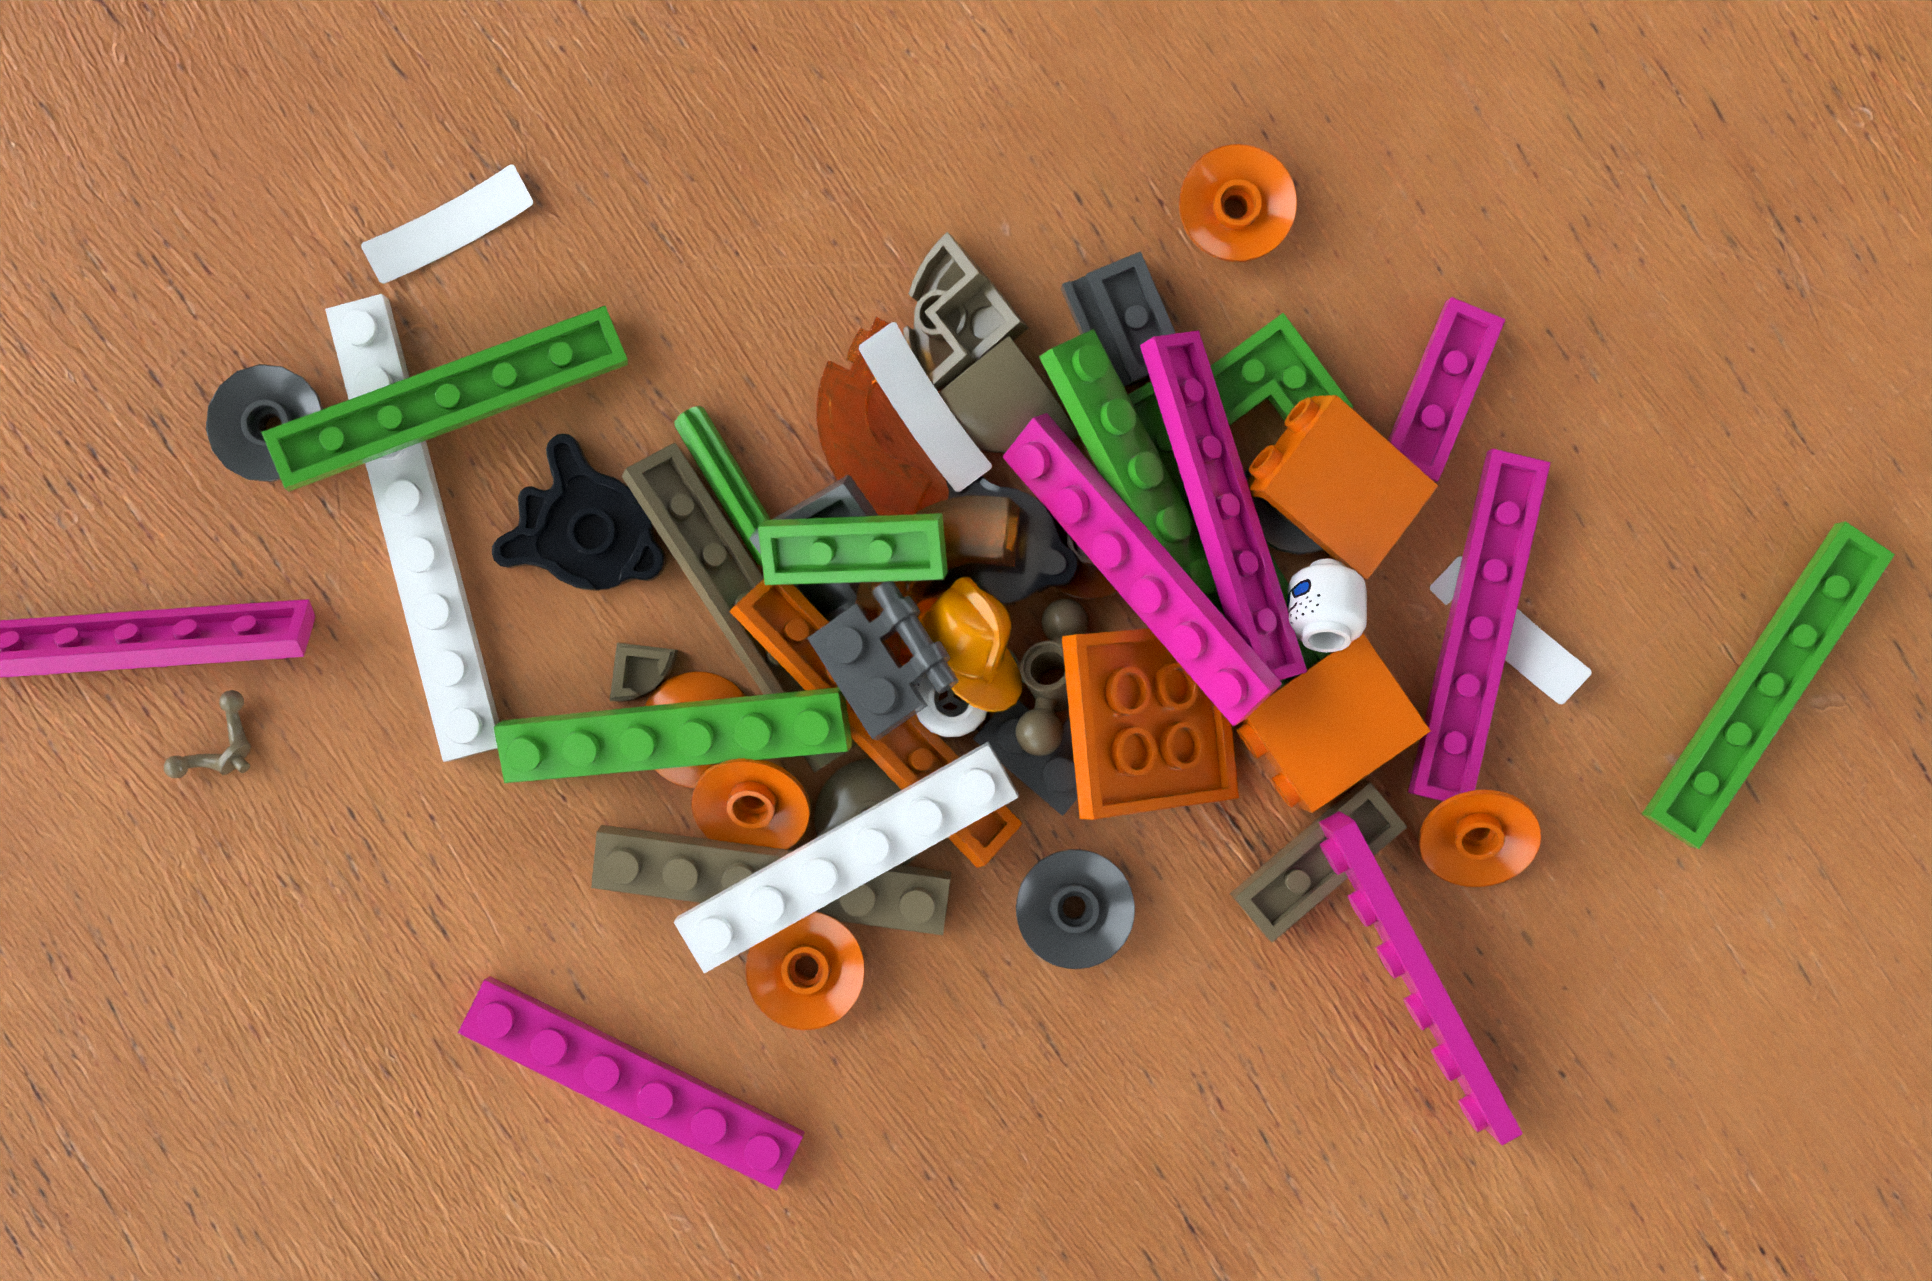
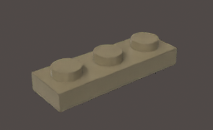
M1362 780L1230 893L1271 942H1274L1348 878L1345 872L1337 875L1324 856L1320 843L1327 840V837L1318 822L1338 811L1355 820L1373 856L1407 828L1405 823L1371 782Z

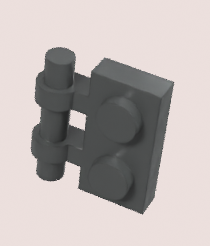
M885 581L872 592L884 610L875 620L872 621L865 608L856 603L807 638L864 728L874 740L881 739L928 706L915 687L920 681L928 677L938 694L946 692L959 682L947 663L951 658L940 641L933 642L917 618L921 611L911 596L904 597L894 581ZM897 632L913 654L911 660L903 666L885 641Z

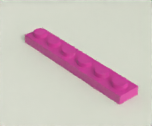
M1197 330L1154 336L1140 345L1225 617L1279 680L1307 672L1295 631L1289 623V612L1200 332Z
M1047 413L1033 417L1003 455L1004 460L1233 727L1245 720L1282 684L1281 681Z
M1491 449L1486 453L1424 720L1431 732L1420 739L1408 793L1445 801L1452 796L1473 791L1476 788L1551 462L1497 449Z
M309 599L0 620V678L304 657L316 616Z
M1338 811L1318 822L1327 837V840L1320 843L1324 856L1337 875L1344 872L1347 874L1355 889V892L1348 895L1355 913L1365 927L1373 924L1383 941L1382 944L1375 947L1382 963L1394 979L1402 976L1411 993L1403 998L1410 1015L1422 1031L1429 1027L1438 1043V1046L1431 1049L1437 1065L1448 1081L1451 1082L1457 1078L1466 1096L1458 1100V1103L1467 1120L1477 1133L1485 1129L1501 1145L1522 1135L1520 1127L1355 820Z
M491 976L484 979L458 1031L459 1034L776 1191L805 1133Z

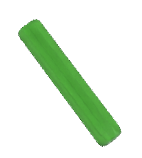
M701 406L692 407L677 417L674 422L675 428L756 563L762 566L761 554L749 538L764 520H771L706 410Z

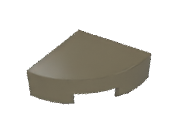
M617 643L610 701H631L644 697L656 690L671 673L677 659L678 650Z

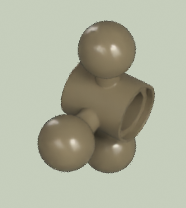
M1071 599L1056 600L1045 609L1041 624L1044 634L1050 641L1039 642L1030 647L1024 654L1021 662L1008 649L1017 664L1022 677V683L1027 685L1036 701L1035 708L1023 714L1016 726L1018 744L1025 752L1034 756L1051 754L1060 746L1063 739V725L1055 712L1069 709L1066 675L1064 673L1058 682L1051 685H1042L1040 680L1046 672L1052 669L1065 670L1062 636L1086 634L1087 613L1078 602Z

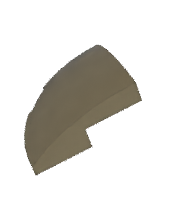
M946 232L926 255L913 279L908 294L917 301L914 311V328L912 329L909 326L903 328L905 340L937 391L945 388L1005 338L1010 336L1014 341L1028 329L1025 322L954 237Z
M1010 336L992 348L939 392L975 445L983 451L1006 453L1032 418L1045 413L1054 420L1071 441L1079 436V433L1057 400Z

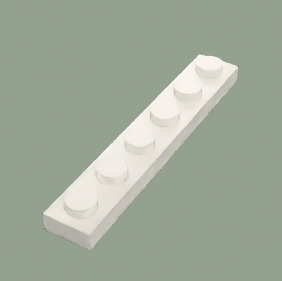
M988 741L677 916L674 924L703 973H706L1017 799L1018 792Z

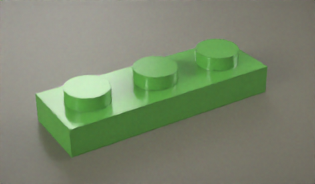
M942 513L764 520L758 526L765 585L943 580L948 573Z

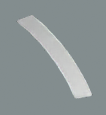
M509 165L491 178L431 212L363 242L361 248L379 282L384 284L434 262L482 237L532 206L533 200L515 166Z
M891 322L859 345V351L892 406L935 467L956 492L962 491L992 468L991 463L966 433L926 375L897 323Z
M1462 556L1457 557L1430 586V590L1445 605L1453 599ZM1517 609L1505 660L1555 702L1562 705L1591 676L1592 671Z

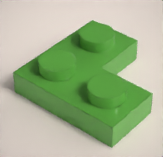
M1284 313L1210 366L1229 426L1267 398L1284 421L1290 411L1307 397L1337 395L1349 407L1353 408V405Z

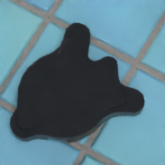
M558 434L550 439L546 447V455L554 480L553 485L546 491L531 486L525 487L520 491L518 495L520 517L518 526L514 530L500 536L492 545L494 561L500 566L507 568L527 565L538 566L548 570L562 582L579 589L592 591L612 589L632 580L651 581L661 575L666 565L665 552L656 542L653 524L629 487L618 479L601 474L591 467L579 442L571 435Z
M982 475L960 492H956L947 482L949 498L943 505L931 513H942L948 569L943 580L906 581L913 595L919 598H929L949 590L956 580L967 576L980 589L993 595L1004 606L1016 605L1015 602L1026 599L1037 591L1040 593L1049 587L1070 584L1078 574L1079 560L1076 554L1064 544L1054 519L1043 504L1032 495L1018 489L994 485L988 482Z

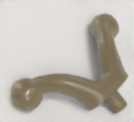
M235 690L226 691L219 699V705L226 713L230 746L223 754L171 756L164 763V772L167 776L175 779L182 778L189 768L197 767L210 768L220 772L222 775L232 772L235 768L240 773H244L250 768V764L245 758L251 749V745L246 738L238 713L244 705V698L239 692Z

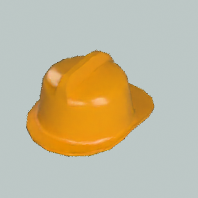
M967 576L956 580L951 588L943 592L939 598H928L917 603V607L921 611L917 618L933 642L940 641L951 657L947 663L959 680L951 688L954 693L971 706L987 712H1003L1014 706L1022 693V677L1014 658L1007 648L1011 632L1010 614L1005 606L993 595L980 589Z

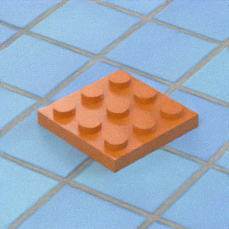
M1149 628L1062 636L1080 819L1094 820L1239 798L1232 724Z

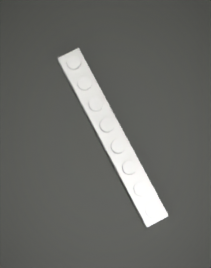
M379 294L325 309L348 399L409 378L389 298ZM426 441L365 464L443 762H448L497 749L493 727L499 723V718Z

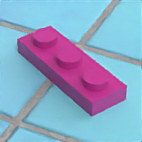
M1453 297L1445 301L1388 438V441L1435 483L1441 477L1506 320Z

